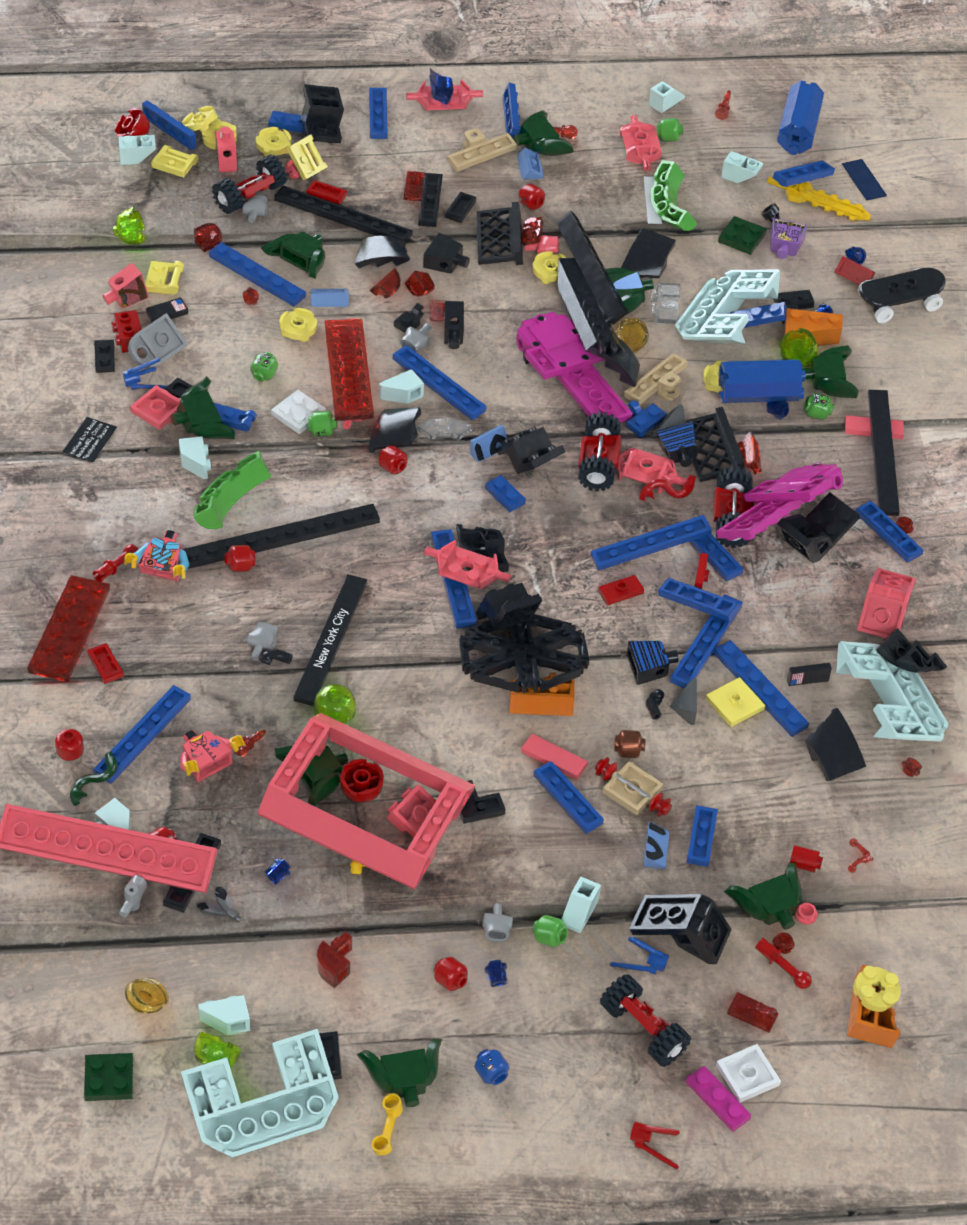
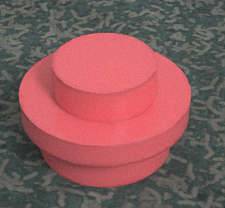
M802 903L795 912L796 919L800 923L807 925L814 923L818 916L815 906L811 903Z

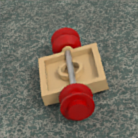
M608 757L597 762L595 766L596 776L602 774L604 775V781L610 780L603 787V794L635 815H638L648 804L650 812L658 811V817L669 813L672 808V804H670L671 799H663V793H660L664 785L662 782L630 761L619 772L617 771V763L609 764L610 759Z

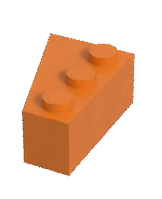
M787 308L782 351L788 350V347L799 346L800 349L812 344H816V347L839 344L843 315Z

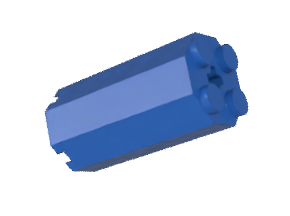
M801 80L790 86L777 142L791 155L801 154L812 148L824 97L823 90L813 82L807 84L806 81Z
M798 359L721 362L718 380L719 386L723 390L719 391L721 402L799 401V399H804L802 382L806 378L805 370H802V363Z

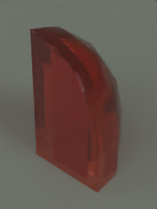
M206 223L194 228V241L203 252H206L222 242V232L216 224Z
M396 268L390 271L369 291L375 296L379 294L384 296V298H389L397 292L401 279Z
M416 270L404 283L409 292L417 297L426 296L435 289L430 275Z
M430 299V321H444L445 301L447 300Z

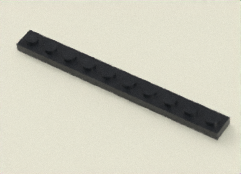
M369 504L201 544L183 550L186 552L189 561L188 569L224 561L225 553H228L229 548L233 545H248L251 550L257 553L380 523V517L374 504Z

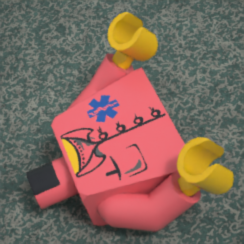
M193 730L188 731L184 735L186 742L183 744V753L180 755V769L187 776H190V773H192L197 782L211 776L232 764V750L237 752L239 750L238 747L245 746L242 736L236 735L231 739H226L213 735L210 731H206L199 736Z

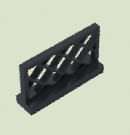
M512 202V207L476 211L479 265L515 261L516 265H523L522 225L519 202ZM509 214L505 219L500 218L501 215ZM481 217H491L487 221L481 219ZM495 220L500 222L496 226L491 225ZM504 225L509 227L505 232L500 230ZM486 227L490 229L487 234L482 232ZM498 233L500 236L496 239L491 237L493 234ZM504 238L509 240L506 244L501 242ZM486 240L491 242L488 246H485L482 243H484ZM496 245L501 247L497 251L492 250ZM505 250L511 253V255H501V254H502ZM487 252L492 254L490 257L482 258Z
M723 407L715 408L716 413L685 421H693V425L696 428L694 430L696 440L701 441L697 447V455L699 453L706 455L704 461L697 458L691 459L700 482L717 478L719 472L724 471L720 467L723 462L730 464L734 469L737 466L740 467V470L745 468L744 459ZM709 421H714L715 423L712 428L704 426V424ZM700 430L708 432L705 437L697 434ZM712 434L720 437L717 442L709 439ZM705 444L713 446L711 451L702 448ZM719 448L725 450V453L721 456L715 454V451ZM710 458L719 460L716 465L708 463ZM704 467L712 470L704 475L701 473Z

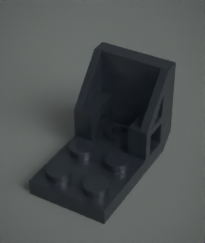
M829 492L806 517L801 514L785 517L777 523V526L786 543L810 562L815 563L820 561L860 519V515Z
M703 894L644 895L629 928L632 935H671L678 947L708 964L718 963L732 930L715 902Z

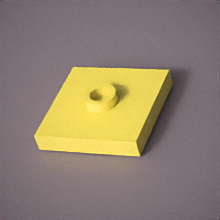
M740 677L706 694L707 702L730 727L765 709V704Z

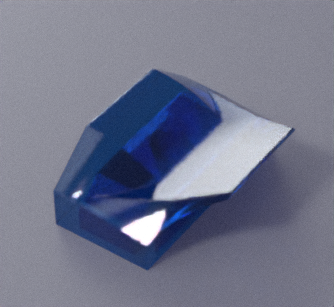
M430 68L429 79L432 98L447 105L451 100L454 90L452 78L442 76Z

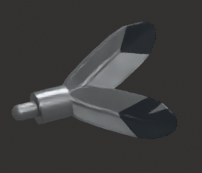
M216 887L215 897L218 904L210 902L197 904V909L202 913L228 916L233 921H242V918L239 916L240 914L232 909L229 895L222 887Z

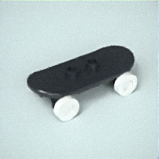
M917 268L905 273L875 280H866L859 285L858 292L867 303L873 305L874 316L877 322L886 323L894 315L890 306L923 300L924 306L928 311L932 312L939 309L943 304V299L939 293L945 287L946 278L937 269Z

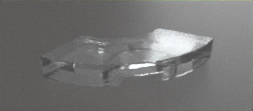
M443 417L417 425V431L430 440L443 436L460 440L472 431V425L459 419Z

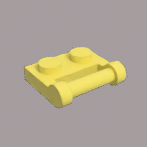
M311 134L286 148L302 180H306L328 167L326 162H323Z
M164 145L152 160L151 165L152 168L184 178L192 166L197 164L198 155H190L171 149V146Z
M151 261L145 282L147 292L177 294L180 274L184 269L183 262ZM169 272H173L171 283L166 285Z

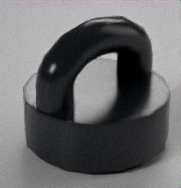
M776 203L770 204L762 211L761 215L765 220L769 219L773 222V216H775V219L780 218L778 212L780 208Z

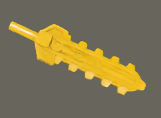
M769 176L767 179L768 184L786 190L785 194L789 201L796 203L808 201L812 203L811 206L813 207L821 206L824 208V211L837 212L836 216L841 217L845 215L849 217L850 221H869L871 218V214L863 208V205L859 203L856 205L851 204L850 200L846 198L840 200L835 194L827 195L822 189L816 191L809 182L783 187L773 177Z

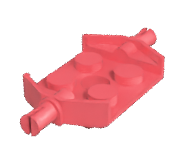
M460 80V85L427 87L426 81H424L417 93H406V100H417L427 111L466 109L470 101L473 100V97H483V90H471L463 80Z
M632 115L630 117L632 123L620 128V136L623 138L627 153L626 160L643 164L644 171L647 172V170H651L650 163L661 158L662 150L655 126L638 121L637 115H635V118Z
M630 448L620 455L619 467L617 469L619 481H621L623 476L646 484L656 479L665 480L671 486L673 484L684 486L685 482H687V479L679 477L678 473H676L674 460L636 448ZM649 464L651 467H644L643 465ZM658 487V493L664 491L663 488Z
M456 540L445 545L440 550L427 546L424 551V555L435 558L440 576L478 589H483L493 581L496 582L497 579L507 583L511 579V574L498 570L496 554H494L493 558L457 547ZM468 567L472 570L464 571L463 568Z

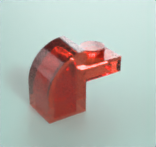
M347 932L343 933L340 937L334 938L330 945L322 941L317 950L318 973L333 988H336L350 975V961L344 957L352 950V936Z

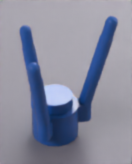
M160 358L123 372L125 386H131L132 390L152 389L155 385L137 383L141 382L140 375L156 371V368L139 370L159 362ZM157 385L162 389L167 387L165 385Z
M629 937L628 941L650 953L647 960L650 967L626 963H610L612 967L656 974L657 970L664 971L669 955L652 948L635 937Z

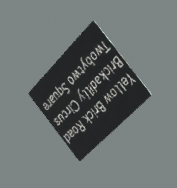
M86 417L62 453L93 463L117 427Z

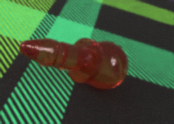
M730 90L724 95L722 103L718 104V108L715 111L717 119L724 120L729 116Z
M562 125V128L553 127L558 134H561V137L574 139L578 134V130L574 125H568L567 127Z
M266 730L257 731L249 737L245 735L242 738L245 746L238 747L239 750L234 753L238 756L246 755L249 750L254 748V743L264 737Z

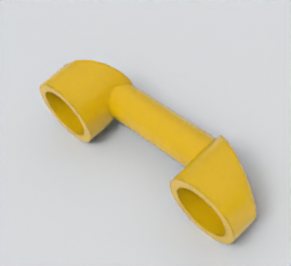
M394 1093L388 1094L383 1098L382 1105L387 1115L383 1133L376 1136L371 1142L373 1152L379 1156L391 1153L393 1148L390 1140L395 1121L403 1111L401 1098Z

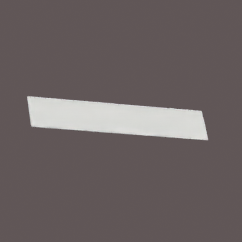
M644 176L648 224H662V218L655 211L651 201V188L654 186L655 179L654 177Z

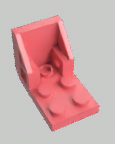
M877 567L867 591L857 631L886 639L896 628L901 630L917 578Z

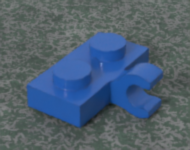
M633 400L628 403V406L631 407L629 410L633 413V418L627 421L626 427L641 438L659 425L666 418L667 413L654 403L642 410L639 403Z

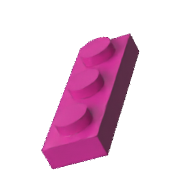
M705 1066L687 1077V1085L732 1132L751 1119V1114Z

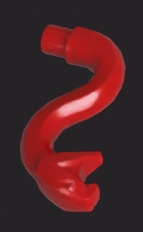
M689 475L687 482H685L683 489L680 491L674 490L670 483L665 480H653L642 488L639 499L645 501L646 497L655 499L653 490L657 487L663 488L673 498L687 497L695 487L696 477Z

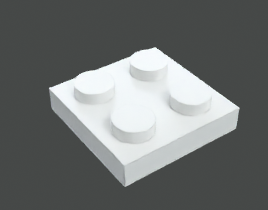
M297 390L271 409V415L298 434H301L308 428L309 416H312L313 412L326 411V408L300 390Z
M758 1044L720 1059L716 1063L717 1069L740 1103L780 1086L781 1080Z

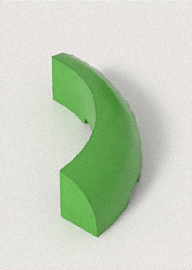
M662 160L655 172V182L651 188L653 207L657 214L672 227L690 231L696 227V221L687 210L677 207V194L685 175L675 162Z
M259 450L239 461L238 467L233 471H225L200 496L201 503L195 506L193 512L194 519L200 526L214 530L222 528L224 518L230 508L252 488L271 478L269 469Z

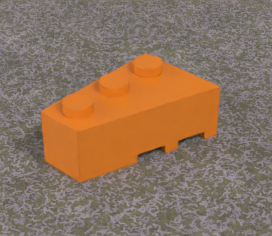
M555 672L549 673V677H543L541 679H543V681L550 680L557 675ZM574 679L540 692L538 687L537 693H534L532 688H527L526 693H522L521 688H519V693L510 691L509 713L573 716L575 699Z
M862 964V966L860 967V969L858 970L857 974H856L855 977H854L853 985H854V981H855V979L857 978L858 974H859L861 971H863V969H864L867 965H863V964ZM872 986L875 988V992L879 993L881 991L878 986ZM852 989L847 1036L892 1048L901 1035L899 1028L896 1027L894 1009L892 1007L887 1008L883 1012L869 1010L861 1004L862 1000L858 995L855 996Z

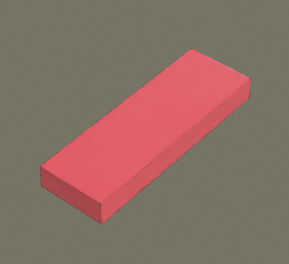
M846 415L845 434L871 436L870 418ZM891 420L892 438L903 439L904 421Z
M531 734L521 748V753L543 764L552 761L563 774L575 780H578L588 766V761L534 734Z

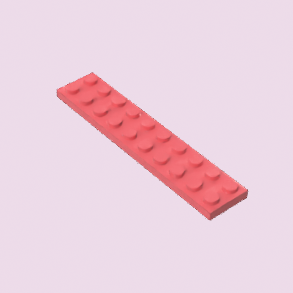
M11 804L5 805L0 822V849L127 877L137 875L143 877L146 881L206 894L218 849Z

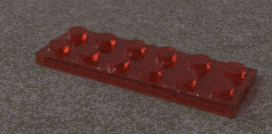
M70 575L27 667L28 673L69 682L110 591L109 583Z

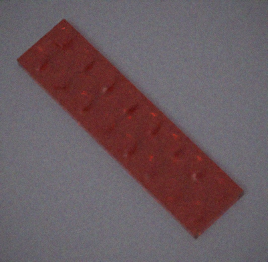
M362 318L324 320L335 421L374 419Z

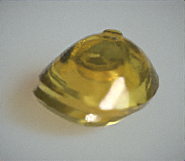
M628 318L619 323L616 335L635 354L646 345L649 331L645 323L640 319Z
M153 978L133 980L125 988L127 1004L133 1011L140 1014L158 1012L169 1001V996L163 985Z

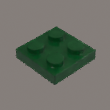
M734 216L719 236L718 242L751 255L766 235L767 228Z
M133 1053L85 1055V1101L133 1099Z

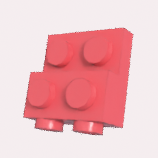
M155 385L130 406V412L160 430L169 422L173 424L171 415L177 413L180 398Z
M419 784L413 790L409 787L400 796L403 798V801L400 804L396 801L387 810L390 813L387 819L400 832L403 833L406 830L413 838L436 802Z

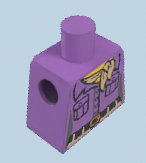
M773 218L770 250L777 253V256L781 259L786 258L787 255L796 256L805 240L807 225Z

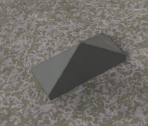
M679 404L671 410L651 436L653 438L658 437L657 430L686 423L683 405Z
M692 679L669 706L690 725H695L697 714V679Z

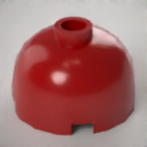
M131 108L128 110L129 114L126 117L122 115L114 128V131L117 133L115 135L118 138L121 136L148 135L150 122L139 108Z
M367 759L352 760L344 766V770L340 774L342 792L348 799L357 803H367L374 800L382 791L384 783L383 770L377 763L367 762Z

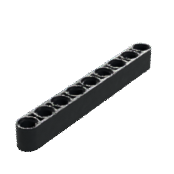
M569 211L556 223L605 317L614 325L629 312L580 220L572 211Z

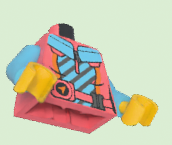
M166 530L163 539L153 537L150 542H147L135 553H127L124 565L132 563L131 568H136L138 563L141 573L178 581L179 575H182V579L186 578L185 573L189 567V561L181 544L175 542L178 534L174 531Z

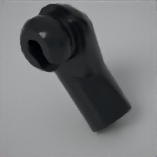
M279 649L267 650L262 653L261 663L271 665L272 660L275 659L290 664L293 654Z
M660 689L652 692L645 702L654 720L662 716L659 705L665 694Z

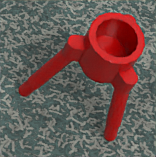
M635 1121L630 1135V1140L636 1141L635 1147L645 1150L667 1165L678 1169L679 1166L645 1145V1142L650 1143L653 1132L677 1136L680 1134V1131L649 1126Z

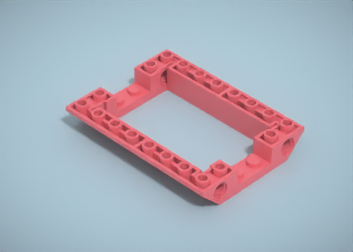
M320 713L309 720L268 784L258 810V815L415 890L436 855L438 843L451 821H456L475 789V785ZM329 737L330 741L440 792L439 797L407 850L294 797L298 791L300 778L314 756L320 757Z

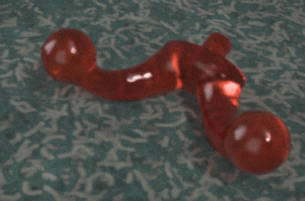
M852 838L849 844L852 847H857L863 854V857L858 858L848 866L850 873H854L857 870L856 866L858 864H868L869 861L872 862L874 859L870 856V851L858 843L855 838Z

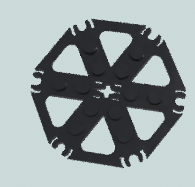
M534 614L530 621L506 628L509 630L510 638L490 634L489 632L494 631L489 620L469 627L468 630H465V636L461 635L459 638L462 672L464 671L465 675L470 673V679L475 682L519 693V688H521L522 693H526L527 688H532L534 693H537L538 687L540 692L580 677L584 673V668L587 669L589 666V655L584 632L582 633L581 629L576 631V625H572V623ZM537 626L552 631L532 638L531 628ZM574 645L577 647L578 655L557 651V649ZM471 650L491 653L476 660L469 659V651ZM515 666L517 677L515 682H507L501 678L489 677ZM537 666L564 673L550 680L543 681L539 677Z

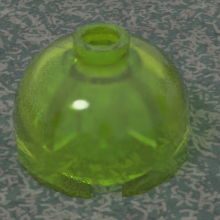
M135 207L120 212L115 219V226H113L114 235L127 245H138L146 242V235L142 236V230L145 229V225L138 210L134 211Z
M798 328L799 330H791L783 337L780 342V354L784 360L798 359L799 362L801 361L802 367H805L812 363L814 357H817L819 345L809 330Z
M329 684L323 687L315 697V716L322 713L343 724H347V721L351 718L353 719L356 713L354 694L341 684Z
M205 1032L198 1034L193 1047L194 1057L201 1065L227 1057L230 1069L235 1066L242 1051L241 1048L233 1043H226L221 1038Z

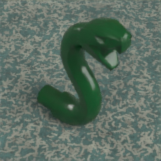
M112 752L105 754L107 768L102 774L84 775L76 781L70 791V799L74 806L80 804L79 800L88 796L85 792L81 791L84 785L105 782L115 774L118 764Z

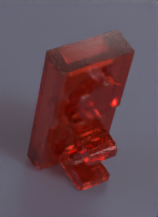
M407 171L403 200L421 202L425 172Z
M531 217L524 221L521 238L523 246L541 241L544 225L542 217Z
M749 432L745 435V440L738 443V447L746 467L750 468L756 475L762 472L759 443L753 434Z
M739 992L736 993L727 1012L728 1015L770 1033L779 1015L775 1008L766 1006L762 1002H758Z

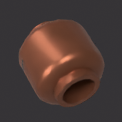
M621 730L619 735H615L614 752H618L620 757L638 758L640 752L645 751L646 739L641 738L639 731Z

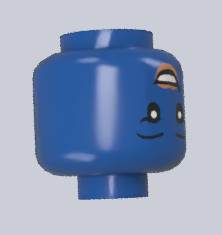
M495 1049L481 1051L477 1055L474 1065L476 1072L483 1082L498 1085L506 1080L510 1068L500 1051Z

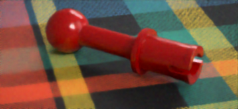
M129 544L124 547L123 553L113 561H104L101 567L93 571V575H96L94 579L97 582H102L108 576L116 574L117 567L124 563L125 555L127 553H135L139 550L138 547Z
M764 937L758 942L755 949L770 961L769 964L775 962L792 976L794 984L798 988L806 989L811 985V975L806 971H799L780 955L782 953L781 949L775 948Z

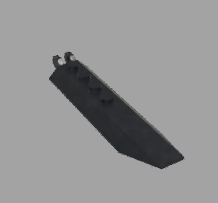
M559 258L557 288L585 351L588 352L594 346L598 349L600 355L606 353V348H609L612 354L617 353V348L622 351L623 348L611 323L605 317L575 258Z

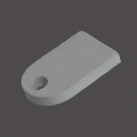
M166 313L137 332L130 339L128 349L131 359L138 366L160 358L159 362L146 367L149 369L160 365L186 347L188 343ZM137 349L144 352V358L138 357Z

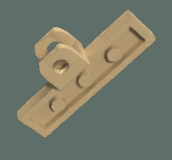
M478 128L466 131L464 134L467 140L463 142L464 150L448 155L447 161L456 172L514 151L517 149V144L509 133L486 141L484 134Z
M674 353L638 380L635 387L631 386L624 392V398L629 401L635 400L640 405L657 392L658 396L673 401L681 395V389L677 387L681 383V378L678 374L688 367V361Z

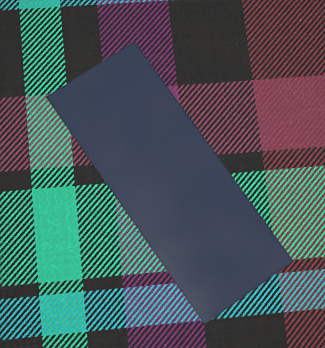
M863 159L841 163L866 201L887 196Z

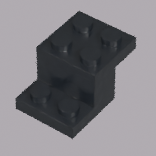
M304 84L305 105L301 121L305 137L311 134L314 138L313 142L341 144L342 136L339 126L344 107L338 87Z
M535 426L518 432L512 438L509 437L501 441L502 445L495 448L498 455L508 453L517 474L535 469L566 452L563 445L555 447L554 444L552 445L544 427L536 429Z
M511 583L503 589L488 591L475 614L478 620L488 617L494 631H499L530 621L540 606L542 599L539 594L528 595L523 583L516 585Z

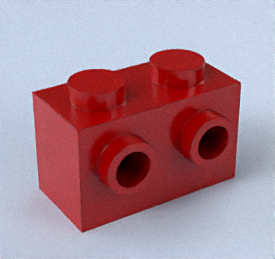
M137 310L114 313V321L111 322L112 331L117 333L115 335L116 346H120L122 353L129 352L130 339L142 330Z

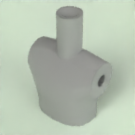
M256 194L244 203L243 214L249 215V223H254L257 216L267 215L268 200L265 196Z
M426 323L420 330L409 327L404 337L400 340V344L403 347L409 346L415 352L420 348L427 347L431 338L426 334L432 329L431 325Z
M258 622L254 631L249 633L247 644L255 647L251 659L258 661L263 649L273 650L275 648L278 631L276 626Z
M134 875L125 886V903L119 912L120 916L126 918L130 911L139 909L143 893L147 889V882L143 877Z
M499 903L493 905V913H484L482 921L486 939L493 942L507 941L512 928L513 917L502 915V905Z

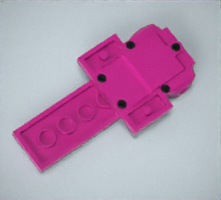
M553 311L543 315L538 314L534 318L522 321L521 327L517 329V346L520 351H525V358L543 380L556 376L587 416H591L593 413L597 415V412H601V414L608 412L607 415L614 414V417H617L620 423L632 418L633 413L592 365L605 361V359L590 353V350L588 352L585 351L573 322L566 315H556Z
M815 463L792 469L776 480L762 482L744 494L746 502H754L757 505L716 531L718 538H727L728 541L737 538H743V540L755 538L757 533L767 530L766 527L778 523L780 518L788 516L792 510L799 509L801 504L815 500L817 495L824 494L826 490L840 489L843 485L841 468L837 467L836 464L822 465V463Z

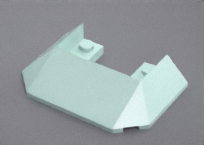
M730 270L725 273V277L715 280V278L708 280L675 324L676 329L684 340L722 344H746L741 331L749 321L748 315L730 314V312L737 311L745 299H778L780 271Z
M839 642L836 674H849L854 678L869 679L883 704H877L873 709L878 721L882 725L873 737L942 741L949 723L918 673L906 671L886 661L876 651L880 644Z
M318 1029L272 1043L285 1090L244 1103L240 1102L227 1057L181 1071L201 1142L233 1158L324 1128L339 1096Z

